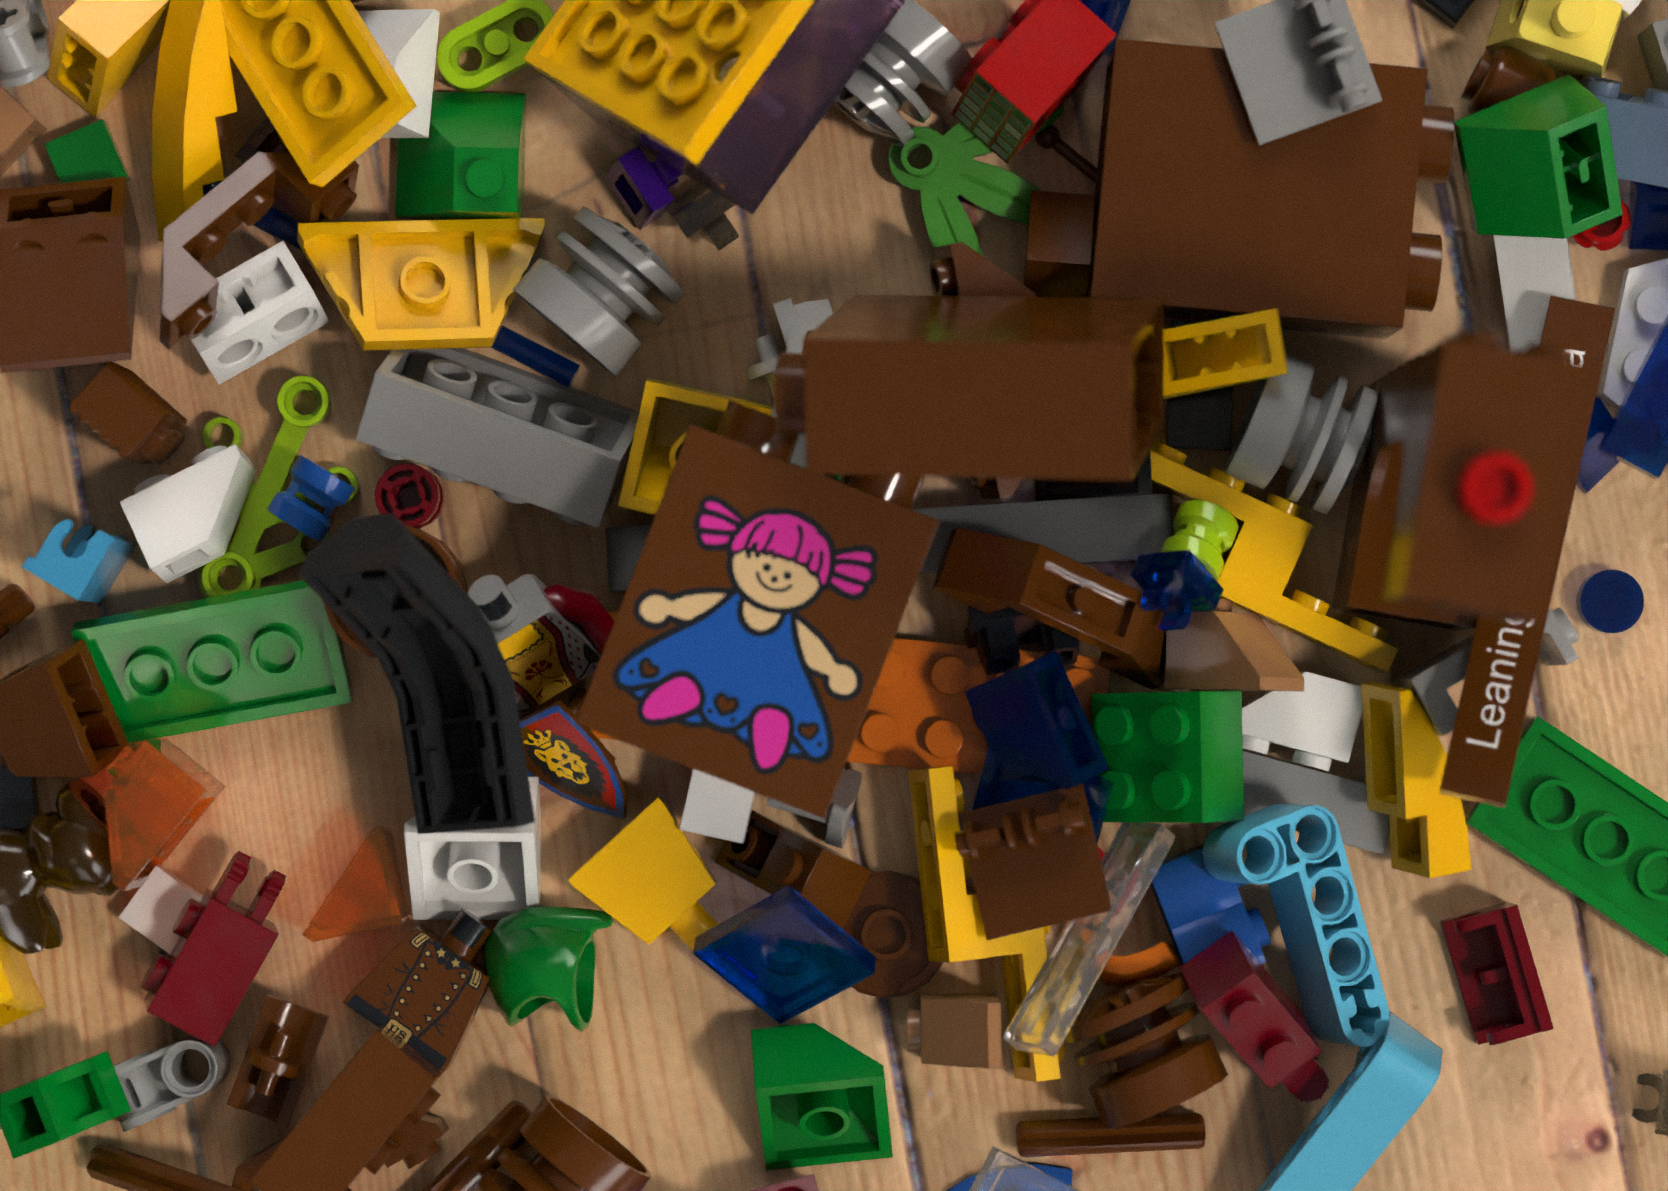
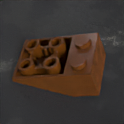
M126 176L0 189L1 373L26 370L40 371L54 367L106 364L112 361L131 360L141 235Z

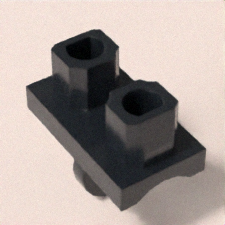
M968 605V628L964 630L967 649L976 647L986 674L1006 673L1018 668L1021 658L1018 645L1040 642L1043 662L1051 667L1071 665L1077 662L1079 639L1010 607L986 614Z

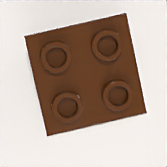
M1083 783L958 814L962 831L955 832L956 846L960 856H968L987 940L1112 911Z

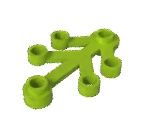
M296 376L286 381L278 393L277 404L284 420L257 483L255 484L254 479L251 483L240 512L241 520L231 543L229 541L225 555L199 568L198 584L205 598L261 588L264 578L305 561L308 554L305 552L303 544L307 535L301 531L297 533L294 541L257 554L255 553L265 530L284 522L269 512L267 507L276 493L282 492L309 428L321 424L330 413L332 404L330 393L326 386L317 379L310 376ZM305 391L313 392L318 400L316 409L308 415L300 414L295 406L296 398ZM216 417L205 425L202 439L207 449L216 447L212 440V434L220 425H228L232 428L234 439L230 446L236 444L241 449L244 434L237 422L227 417ZM338 466L328 469L334 475L344 474L349 478L351 486L355 490L345 505L353 502L360 491V482L356 474L345 467ZM297 491L295 496L316 509L322 507ZM330 531L325 536V540L332 535ZM236 566L242 573V582L238 588L229 591L222 586L220 576L225 568Z

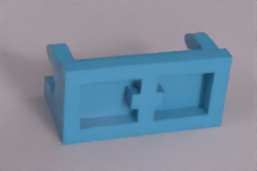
M63 520L53 527L36 557L28 556L22 568L78 601L102 603L137 543L122 534L119 536L110 535L100 529L94 534L95 526L87 524L75 532L67 547L63 550V540L71 533L74 524L72 520Z

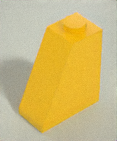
M170 0L75 1L57 20L47 79L96 118L161 41Z

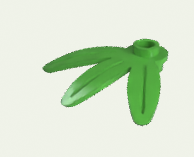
M1063 105L1054 113V115L1041 127V129L1037 133H1039L1040 131L1051 125L1059 117H1061V115L1064 112ZM959 122L943 136L931 128L914 127L912 128L914 136L904 148L892 143L889 151L891 172L902 186L910 190L920 191L923 217L933 248L963 242L982 255L977 235L969 217L957 199L958 196L997 216L1028 224L1031 190H1042L1013 172L998 166L975 161L974 157L994 152L962 123ZM917 147L927 148L932 153L931 163L923 169H916L908 163L910 152Z

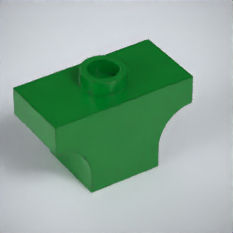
M108 1051L0 1093V1126L13 1159L64 1140L131 1111Z

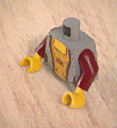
M524 574L507 586L499 576L486 575L475 581L468 592V596L478 605L486 619L514 681L519 718L596 671L615 621L592 594L560 584L547 587L534 574Z

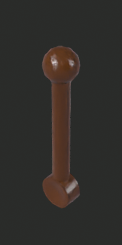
M1049 125L1036 134L1035 138L1040 147L1045 149L1053 148L1096 183L1097 168L1060 139L1059 130L1055 126Z

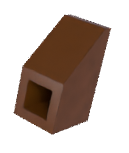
M751 810L744 843L725 840L714 862L787 904L843 929L872 872L838 852Z

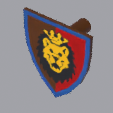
M576 689L567 705L559 700L519 719L529 777H539V784L574 803L593 811L625 819L627 815L626 790L619 770L614 763L615 756L604 747L603 743L589 728L576 724L588 692L587 689Z

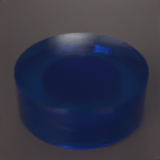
M1604 570L1590 575L1581 584L1577 593L1576 605L1580 618L1589 628L1600 633H1619L1631 628L1638 621L1644 607V596L1640 585L1631 575L1619 570Z

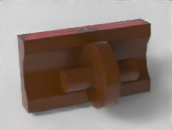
M271 994L267 995L227 1105L260 1115L280 1125L289 1126L329 1016Z

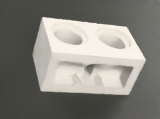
M281 241L216 278L219 282L216 304L217 315L203 333L191 340L216 382L220 385L330 321L285 242Z

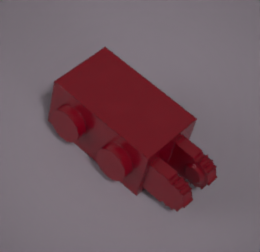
M240 851L231 858L213 891L207 888L200 902L192 898L187 901L172 930L173 933L180 936L168 958L160 954L156 956L140 986L141 989L148 992L144 998L147 1012L214 1047L217 1045L279 935L275 924L267 920L266 917L285 884L286 876L273 870L262 880L249 909L240 906L230 899L238 885L245 879L249 871L251 859L250 856Z
M1233 930L1180 967L1200 1010L1269 1089L1282 1082L1294 1094L1296 1099L1299 1098L1300 1102L1306 1101L1308 1103L1319 1098L1322 1099L1326 1090L1330 1088L1328 1085L1330 1081L1324 1069L1316 1061L1318 1060L1317 1055L1322 1053L1301 1010Z

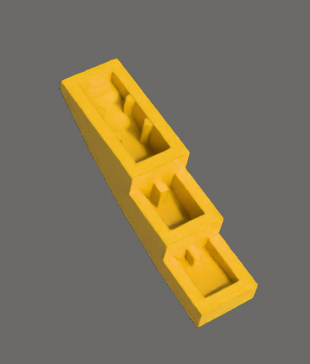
M170 0L160 43L152 109V184L158 241L162 243L164 229L204 197L202 186L225 179L215 118L237 112L221 0Z
M1278 309L1164 329V400L1289 374Z

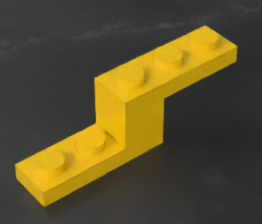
M1155 441L1150 450L1153 486L1186 501L1197 499L1217 504L1229 511L1237 520L1239 529L1232 548L1223 556L1224 565L1216 585L1209 588L1207 594L1221 600H1230L1233 606L1252 614H1258L1260 618L1373 670L1389 672L1399 649L1384 642L1388 634L1387 630L1353 616L1349 626L1326 616L1330 607L1328 603L1299 590L1294 591L1291 599L1282 596L1313 528V524L1300 519L1304 510L1302 507L1270 493L1266 501L1262 502L1242 492L1246 483L1243 480L1228 475L1214 467H1210L1207 476L1183 466L1187 458L1186 454Z
M953 766L908 770L928 961L952 963L1001 956L1014 1078L1033 1082L1061 1079L1059 1062H1062L1064 1059L1065 1045L1061 1029L1054 1023L1052 999L1057 995L1058 981L1052 962L1047 960L1045 935L1049 933L1050 926L987 940L976 890L966 891L965 880H969L971 876L968 856H960L955 841V832L960 831L958 814L964 811L962 785L957 778H954Z

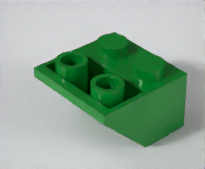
M1570 74L1454 121L1472 229L1477 234L1566 239L1623 215L1607 106Z

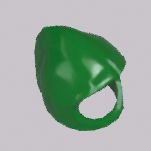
M547 906L522 909L500 919L486 940L483 955L485 972L490 977L488 982L498 1011L509 1026L522 1022L541 1006L553 1001L560 1005L575 1029L582 1032L589 1026L594 1000L596 947L593 934L598 929L608 928L612 925L613 920L608 913L593 909Z

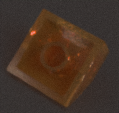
M167 738L145 740L138 745L132 741L120 752L107 771L115 777L104 790L113 883L122 891L141 887L149 878V874L156 865L162 866L226 787Z

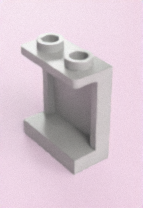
M1549 607L1539 656L1546 666L1567 665L1578 659L1572 644L1579 641V638L1564 611L1560 607L1552 611ZM1474 634L1393 679L1396 687L1411 690L1429 717L1438 736H1444L1453 731L1458 709L1446 689L1465 679Z

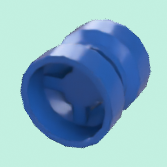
M300 455L290 471L292 476L291 483L286 491L276 493L267 510L297 530L322 543L332 527L330 516L336 507L347 503L355 488L325 468ZM297 491L321 505L323 509L319 511L295 496Z

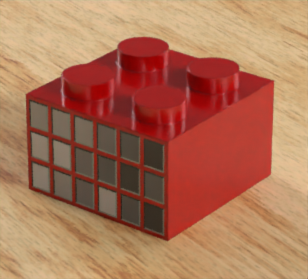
M1025 0L1010 18V26L998 40L992 36L968 63L969 69L955 85V88L962 95L950 114L1006 164L1017 155L1088 78L1117 35L1079 0Z

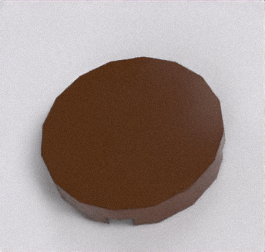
M892 870L871 872L844 929L827 921L824 923L823 936L826 956L838 977L859 993L881 998L909 995L929 983L944 963L928 961L920 880L914 876Z

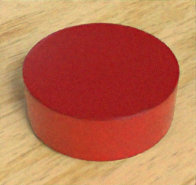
M1489 452L1475 457L1464 466L1457 480V498L1463 511L1474 521L1485 525H1501L1517 519L1525 512L1532 499L1533 482L1529 470L1518 458L1504 452Z

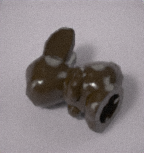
M80 779L76 782L69 781L62 786L55 802L57 812L51 811L46 814L38 813L34 815L27 823L26 834L0 827V934L7 943L19 952L33 954L42 952L44 948L52 949L62 945L63 935L60 921L44 894L46 888H55L72 894L96 893L98 895L111 896L123 886L126 855L122 842L125 837L124 826L101 794Z

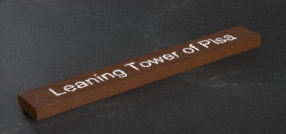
M1550 297L1540 344L1569 349V361L1588 364L1545 621L1520 624L1478 617L1441 781L1440 794L1502 808L1506 806L1615 308L1561 297Z

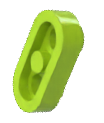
M507 0L452 29L443 37L437 50V64L441 74L452 87L460 91L478 92L530 66L523 58L550 22L554 13L542 0ZM524 21H532L539 28L537 36L529 42L520 41L515 36L517 26ZM469 50L478 51L482 55V63L474 71H465L459 65L460 57Z

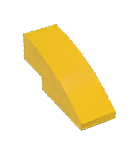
M1376 682L1361 683L1367 809L1389 815L1391 868L1426 878L1471 870L1468 830L1461 798L1440 794L1447 754L1429 717L1410 689Z

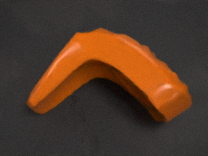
M1090 918L1076 919L1086 967L1094 979L1101 980L1106 986L1117 985L1121 987L1144 978H1158L1161 975L1172 972L1181 962L1171 944L1161 942L1152 948L1128 956L1112 955L1103 945Z

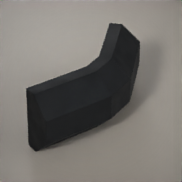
M393 513L352 518L308 553L298 575L374 653L384 669L397 698L418 834L520 827L534 823L535 818L514 681L480 608Z

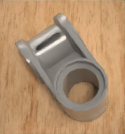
M0 0V86L17 87L25 85L43 75L50 66L51 61L49 59L47 41L49 24L41 0Z
M191 1035L154 1052L149 1050L114 1065L131 1111L123 1114L124 1119L120 1122L123 1132L175 1110L176 1106L203 1095L223 1082L230 1067L229 1052L223 1042L219 1040L214 1047ZM187 1049L198 1050L207 1058L210 1069L205 1081L193 1080L183 1070L182 1060Z

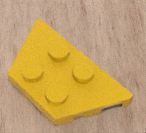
M544 218L298 223L297 242L363 351L481 348L493 346L516 296L513 289L525 276L543 237L545 221Z

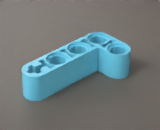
M1280 803L1244 816V820L1230 821L1212 830L1204 843L1203 860L1208 872L1214 878L1224 882L1269 885L1306 1022L1313 1035L1319 1040L1358 1047L1373 1046L1376 1040L1383 1034L1384 1028L1390 1020L1389 1008L1339 826L1334 815L1326 808L1318 805ZM1298 824V826H1299V838H1298V841H1297V843H1296V841H1295V829H1296V825ZM1246 845L1247 858L1246 862L1243 864L1242 850L1243 846ZM1314 885H1315V887H1316V897H1315V901H1314V903H1313V902H1312V891H1313V887H1314ZM1332 946L1333 956L1329 964V952Z
M1389 1011L1390 1020L1385 1026L1383 1034L1376 1040L1373 1046L1359 1048L1354 1069L1256 1191H1352L1433 1089L1440 1075L1442 1048Z

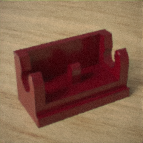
M1503 902L1440 921L1476 1044L1480 1045L1489 1042L1491 1046L1554 1029L1517 904Z

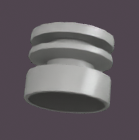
M852 0L846 7L845 12L861 33L858 39L855 40L847 34L829 27L823 34V40L840 60L837 61L822 50L812 47L802 59V64L819 82L825 96L846 116L865 130L879 134L893 144L904 148L914 136V131L897 110L899 109L916 121L925 123L930 117L931 112L915 91L917 86L921 84L933 92L947 96L969 69L967 65L972 57L952 33L914 0Z
M583 206L573 219L593 239L590 244L585 247L572 236L562 231L557 236V240L574 263L567 271H564L551 262L539 258L514 287L513 291L572 343L616 377L642 346L637 335L625 322L626 319L634 312L647 321L660 325L665 317L645 298L648 293L653 289L675 306L686 293L674 281L665 262L645 243L620 223L598 216Z
M1286 354L1289 374L1258 381L1231 446L1224 473L1264 489L1270 483L1280 465L1291 470L1286 489V499L1297 503L1310 479H1315L1317 482L1312 494L1310 509L1327 515L1337 497L1352 482L1364 457L1372 435V416L1378 392L1368 387L1360 386L1348 409L1345 410L1341 408L1346 393L1348 379L1337 376L1321 399L1311 396L1315 366Z

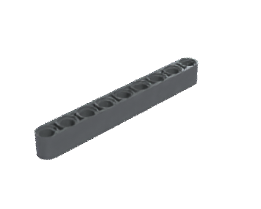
M1172 494L912 509L940 520L920 574L938 572L952 530L956 528L1038 543L1082 564L1156 560L1164 541L1170 536H1174L1172 528ZM652 525L605 528L609 592L627 591Z

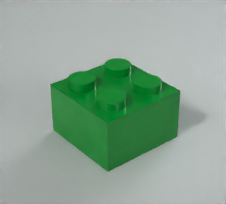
M1241 691L1091 693L1093 822L1208 823L1244 820Z

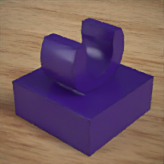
M638 146L619 157L605 176V179L639 230L659 219L669 207L674 198L668 189L678 183L679 180L677 178L683 175L686 170L673 151L665 153L650 163Z

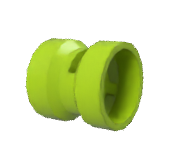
M1197 499L1185 501L1179 506L1173 520L1172 528L1175 534L1164 541L1158 555L1157 564L1167 578L1179 585L1198 590L1209 589L1216 585L1224 565L1221 554L1226 553L1232 548L1239 526L1233 515L1217 504Z

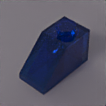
M1056 650L964 692L972 708L973 720L978 729L983 733L990 750L1066 790L1109 769Z

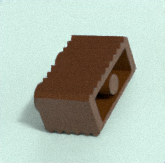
M114 362L106 363L70 403L71 413L80 416V422L90 425L91 431L99 433L100 439L109 442L110 448L118 450L120 457L141 464L151 463L153 460L159 465L163 464L174 454L185 439V436L179 431L186 424L187 419L132 370Z

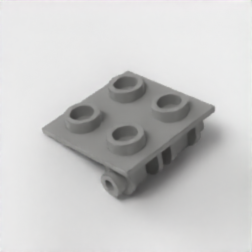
M1275 0L1214 22L1259 146L1383 101L1346 0Z

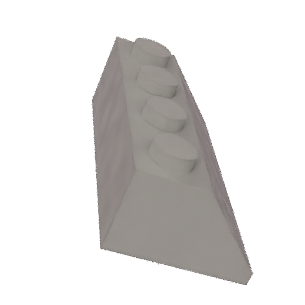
M464 348L391 350L375 372L356 440L371 445L375 452L386 458L394 460L410 459L432 467L433 471L444 479L455 482L470 481L492 489L496 496L507 502L516 504L528 502L553 511L554 515L565 523L576 526L589 524L599 528L613 502L626 469L639 412Z

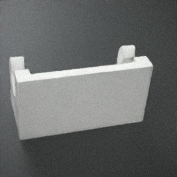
M1493 235L1510 351L1515 352L1516 349H1526L1527 343H1540L1551 296L1576 300L1567 238Z

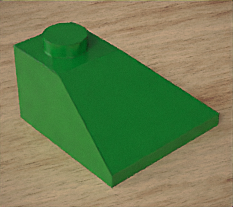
M433 92L429 138H397L396 218L427 220L523 218L526 94Z
M815 1023L779 1025L771 1028L751 1030L754 1084L766 1170L893 1157L883 1065Z

